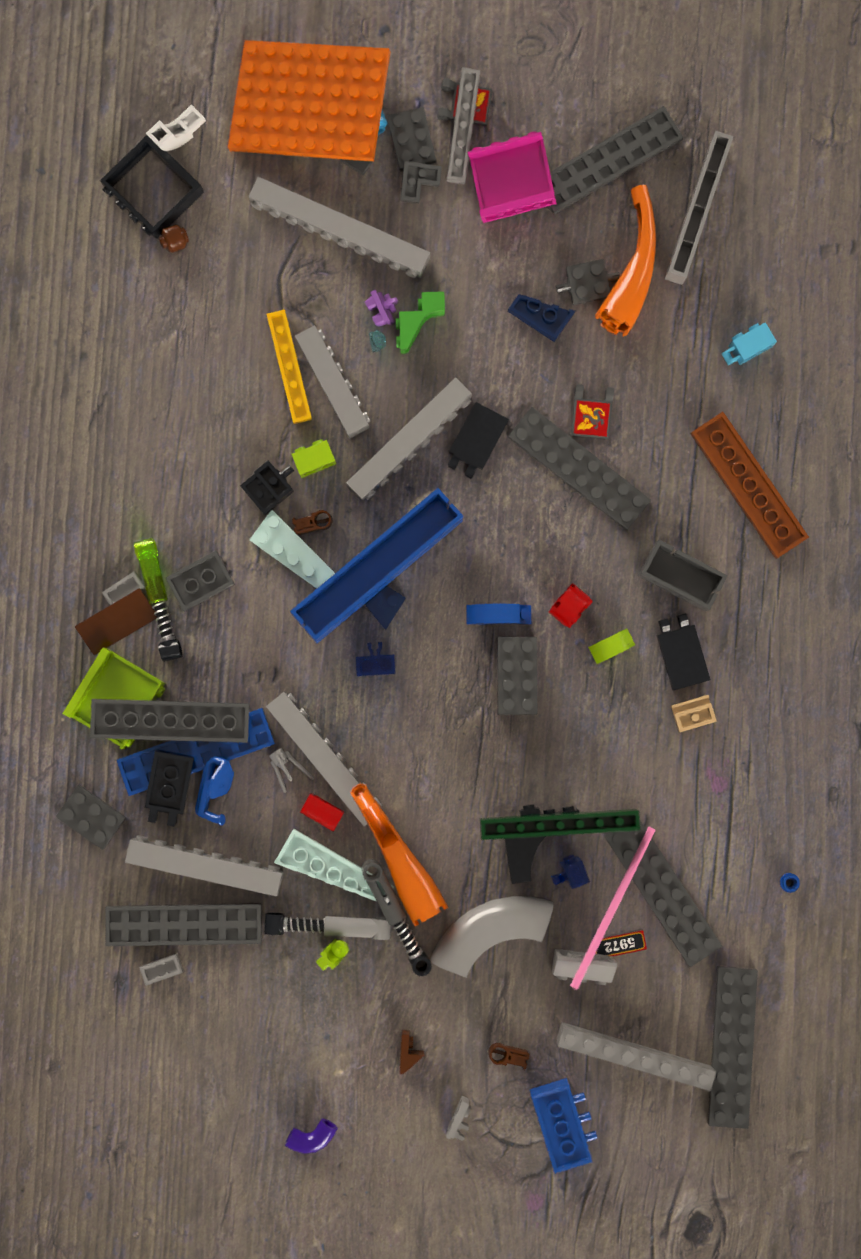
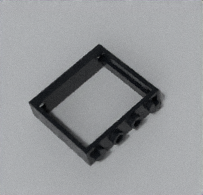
M147 135L100 180L104 186L102 190L108 197L113 196L116 199L115 203L122 210L126 209L129 212L128 216L135 223L139 221L143 225L141 227L148 236L152 234L156 239L161 235L162 229L170 227L204 193L201 184L167 151L161 150ZM150 151L191 189L155 226H152L113 188Z

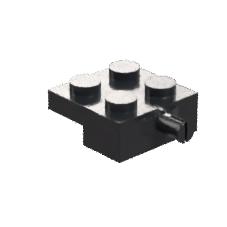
M268 460L255 470L254 474L240 486L261 512L266 515L294 492L286 479L294 470L289 465L280 472Z

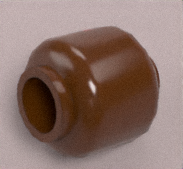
M179 225L162 229V237H159L161 247L166 248L170 253L185 249L189 242L186 230Z

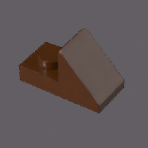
M402 1030L401 1075H404L424 1057V1051L409 1050L413 1049V1036H410V1030Z

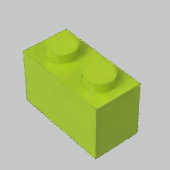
M323 439L313 442L310 447L305 448L303 446L294 450L295 453L291 454L301 478L336 465L327 440L323 441Z

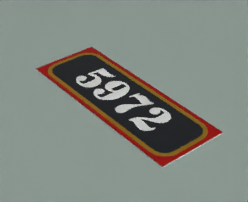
M642 930L603 938L595 954L617 956L647 950L644 932Z

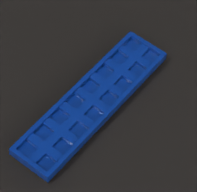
M260 708L249 712L248 743L170 740L117 759V763L128 796H132L148 790L155 750L194 757L191 773L193 774L203 770L205 764L212 757L217 756L229 761L274 745L275 741L264 709Z

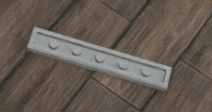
M464 67L461 69L446 182L465 184L469 158L467 152L470 151L480 70Z

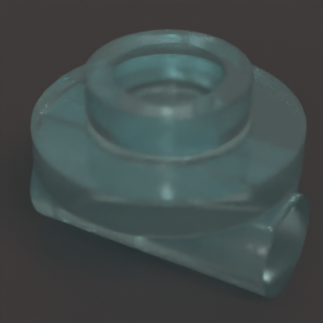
M376 330L369 333L372 352H378L386 346V337L381 331Z

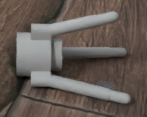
M280 748L269 756L272 760L270 763L275 770L284 793L287 790L279 768H282L289 781H292V777L285 766L289 762L287 759L311 780H314V777L291 756L289 751L284 752Z

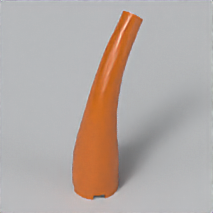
M639 185L631 189L633 206L638 216L636 252L595 314L596 319L600 318L603 321L601 326L615 335L618 332H622L623 336H627L643 307L652 278L656 252V228L653 207L646 185Z
M358 784L353 787L351 796L374 834L389 868L398 896L414 927L419 925V919L421 922H424L441 912L440 907L444 910L449 908L433 878L408 848L365 784Z

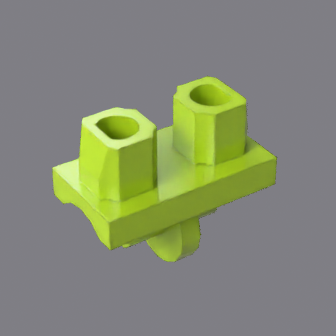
M335 938L320 953L321 957L316 963L322 970L329 966L331 969H334L348 954L349 946L345 941H337Z

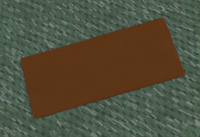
M138 588L77 624L75 628L93 655H96L103 647L108 648L157 619V617L154 615L155 611L141 589Z

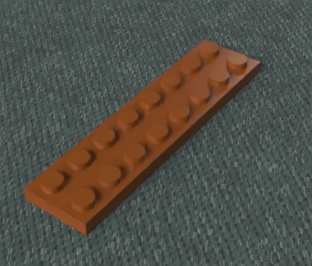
M721 412L690 433L775 559L809 538L724 412Z

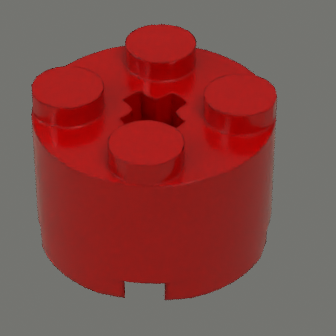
M574 583L566 589L567 591L557 599L548 611L549 614L568 628L577 622L582 615L581 613L593 602Z

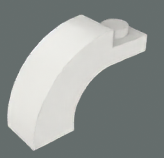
M190 105L171 123L163 124L159 120L146 134L161 150L171 151L193 138L192 133L206 120Z

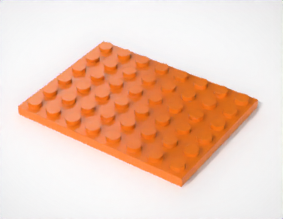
M245 40L228 142L229 151L374 162L391 53L390 49Z

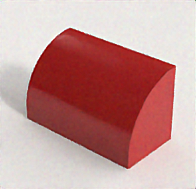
M311 793L300 813L334 832L345 811Z

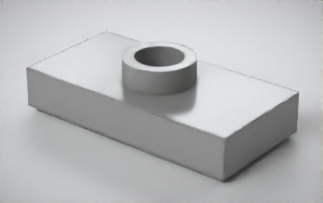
M133 571L103 591L102 594L111 605L138 588L143 590L146 587L136 572Z
M178 953L139 967L145 986L184 972Z

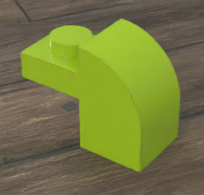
M626 628L588 648L596 664H599L635 646V643Z

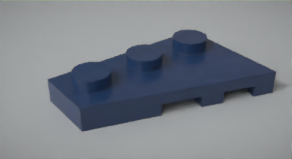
M521 294L517 295L507 311L553 342L556 341L575 314V310L562 309L555 304H545L538 299Z
M385 586L366 602L365 606L386 630L406 598L390 587Z

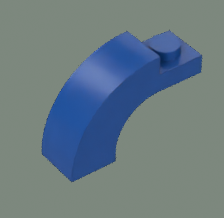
M466 605V624L529 625L531 624V605Z

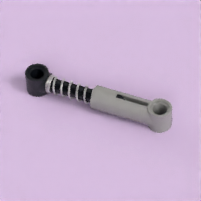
M265 913L264 934L283 935L285 931L291 930L292 932L298 931L299 933L301 931L306 933L308 931H312V933L315 931L319 933L324 932V936L365 937L376 940H388L391 937V925L388 924L385 917L354 918L325 916L323 920L318 918L312 920V918L305 919V917L303 919H298V917L292 919V917H286L283 913Z

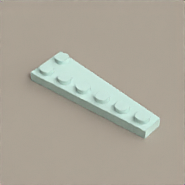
M273 510L269 512L250 538L252 543L316 589L335 574Z
M292 830L274 863L376 901L363 876L362 867L298 830ZM378 880L376 883L382 895L385 896L386 893Z

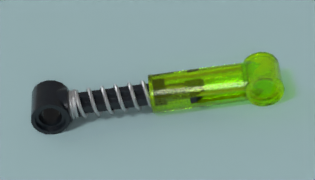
M154 538L134 542V551L140 563L149 605H154L152 608L155 609L154 615L157 617L155 621L158 622L157 628L160 629L161 643L158 644L160 657L163 662L182 658V648L179 640L172 633L171 629L173 627L170 626L171 620H169V613L166 610L168 607H166L165 602L168 601L157 557L158 550Z

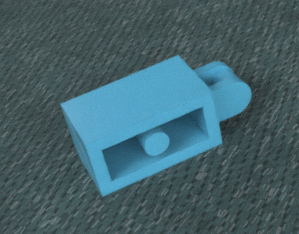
M766 322L761 325L757 323L748 329L749 332L744 335L741 332L732 338L733 341L730 343L729 349L721 354L728 366L736 361L741 365L776 344L777 341Z

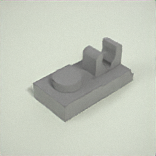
M461 1096L447 1128L446 1138L464 1140L465 1135L459 1133L458 1129H469V1125L462 1121L464 1117H468L471 1110L469 1098Z

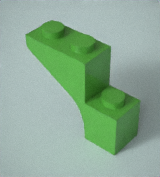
M422 292V299H418V310L422 311L399 312V318H396V330L400 329V336L396 337V346L400 348L401 354L409 352L419 331L427 320L436 316H445L444 292Z

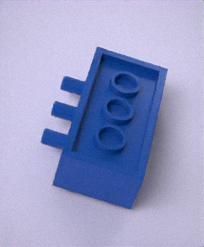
M567 1078L529 1089L554 1173L556 1174L593 1162L587 1142L597 1139L596 1131L584 1134L581 1125L582 1122L592 1118L590 1112L578 1115L575 1103L586 1100L584 1093L572 1096Z

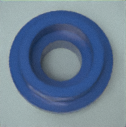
M786 873L780 879V886L784 891L792 893L799 888L800 881L795 874ZM788 879L792 880V884L790 886H787L786 884Z

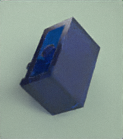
M371 642L367 643L370 656L356 657L357 677L395 675V655H381L382 642H378L377 655L374 656Z
M574 854L564 857L563 862H560L563 870L562 873L551 876L554 885L567 881L571 889L590 883L582 860L578 856L574 857Z

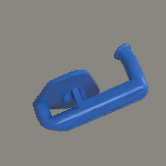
M215 756L205 764L195 806V812L199 817L219 825L225 824V815H217L208 811L210 798L214 799L223 796L231 788L234 771L229 761L224 758Z

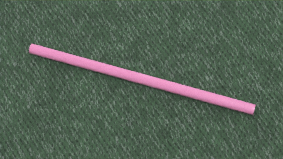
M648 827L570 985L572 988L578 990L652 839L655 829Z

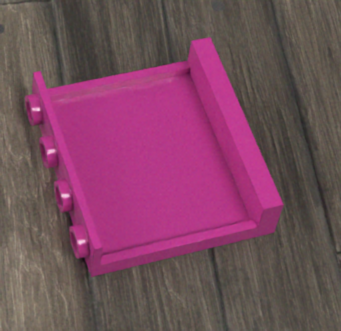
M530 132L527 136L520 138L512 137L508 141L502 143L494 142L490 146L476 147L472 151L467 152L471 162L480 206L479 211L483 223L557 204L541 132Z

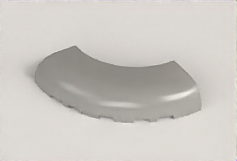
M511 896L490 900L472 908L453 923L440 938L430 957V962L442 969L467 977L475 961L486 950L498 943L511 939H531L542 942L552 915L554 902L531 896Z

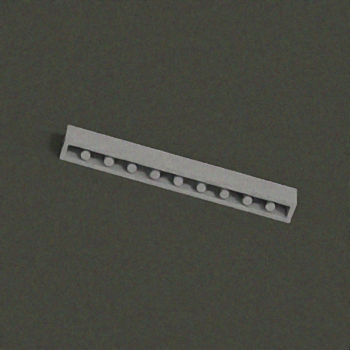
M257 177L248 196L250 203L255 209H264L276 218L280 216L291 225L298 224L307 232H316L325 240L332 239L336 241L341 247H350L360 255L364 256L366 254L371 256L374 261L389 264L390 268L397 271L399 269L405 271L412 278H422L430 260L429 251L260 177Z

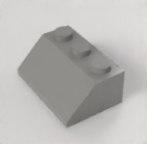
M554 948L552 974L560 980H567L568 977L574 978L586 952ZM595 954L581 982L586 983L587 980H592L598 985H606V982L612 983L617 962L612 956Z

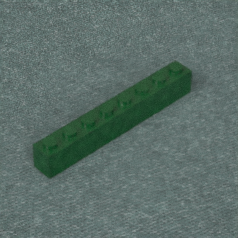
M637 809L480 818L481 840L640 831V816Z

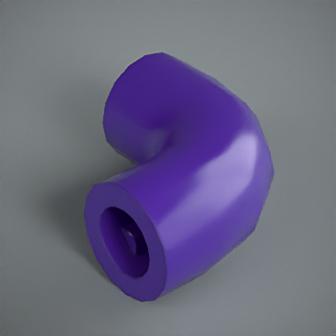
M324 1118L320 1120L316 1129L310 1133L302 1132L293 1127L285 1142V1146L303 1154L315 1153L327 1146L338 1128L333 1122Z

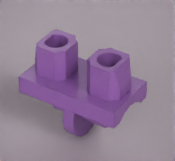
M377 290L370 292L372 296L365 301V304L370 311L378 308L380 312L373 316L375 325L380 327L385 324L393 325L396 323L392 313L397 311L395 305L398 304V299L391 298L389 294L383 296L382 292H377Z

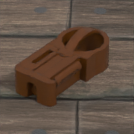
M319 510L311 513V516L299 518L298 520L293 518L294 532L297 535L326 530L331 527L333 518L325 510ZM321 513H325L329 517L322 520H316L317 516ZM328 522L326 526L321 527L317 525Z
M494 1043L488 1050L490 1060L496 1065L507 1066L508 1063L522 1066L523 1070L527 1068V1060H529L530 1054L525 1049L507 1046L502 1043ZM501 1047L505 1050V1052L495 1048ZM492 1053H497L504 1057L500 1060H495L492 1058Z

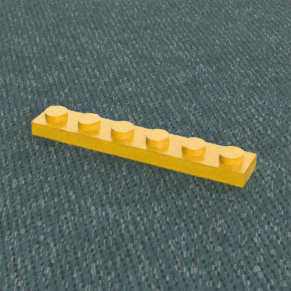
M284 309L268 313L267 318L293 423L297 424L312 420L286 311Z

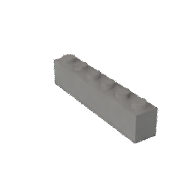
M314 325L295 335L298 345L349 439L370 429L368 423L371 421L367 413H362L359 408L362 404L358 396L352 395L350 391L353 389L348 378L344 380L342 376L344 371L340 363H335L332 357L335 354L330 346L326 347L324 343L326 338L322 330H317Z

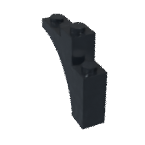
M534 804L524 805L523 809L519 810L520 816L541 815L539 807H535ZM567 806L562 808L563 811L555 812V809L543 810V813L579 812V810L574 809V806ZM546 836L504 839L512 884L531 881L532 861L537 848Z

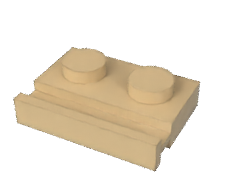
M709 695L671 705L679 733L717 722Z

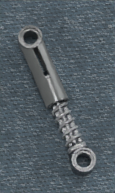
M375 859L366 860L361 870L388 924L394 925V929L398 932L397 935L401 938L400 941L404 944L403 947L407 949L406 953H408L413 972L418 976H426L430 973L432 967L429 957L422 951L421 947H418L415 936L411 934L412 930L408 928L409 924L405 922L406 914L379 862ZM369 867H376L377 871L375 874L369 875L367 873ZM378 880L386 893L385 896L382 895L376 883ZM421 960L426 962L423 967H416L417 962Z

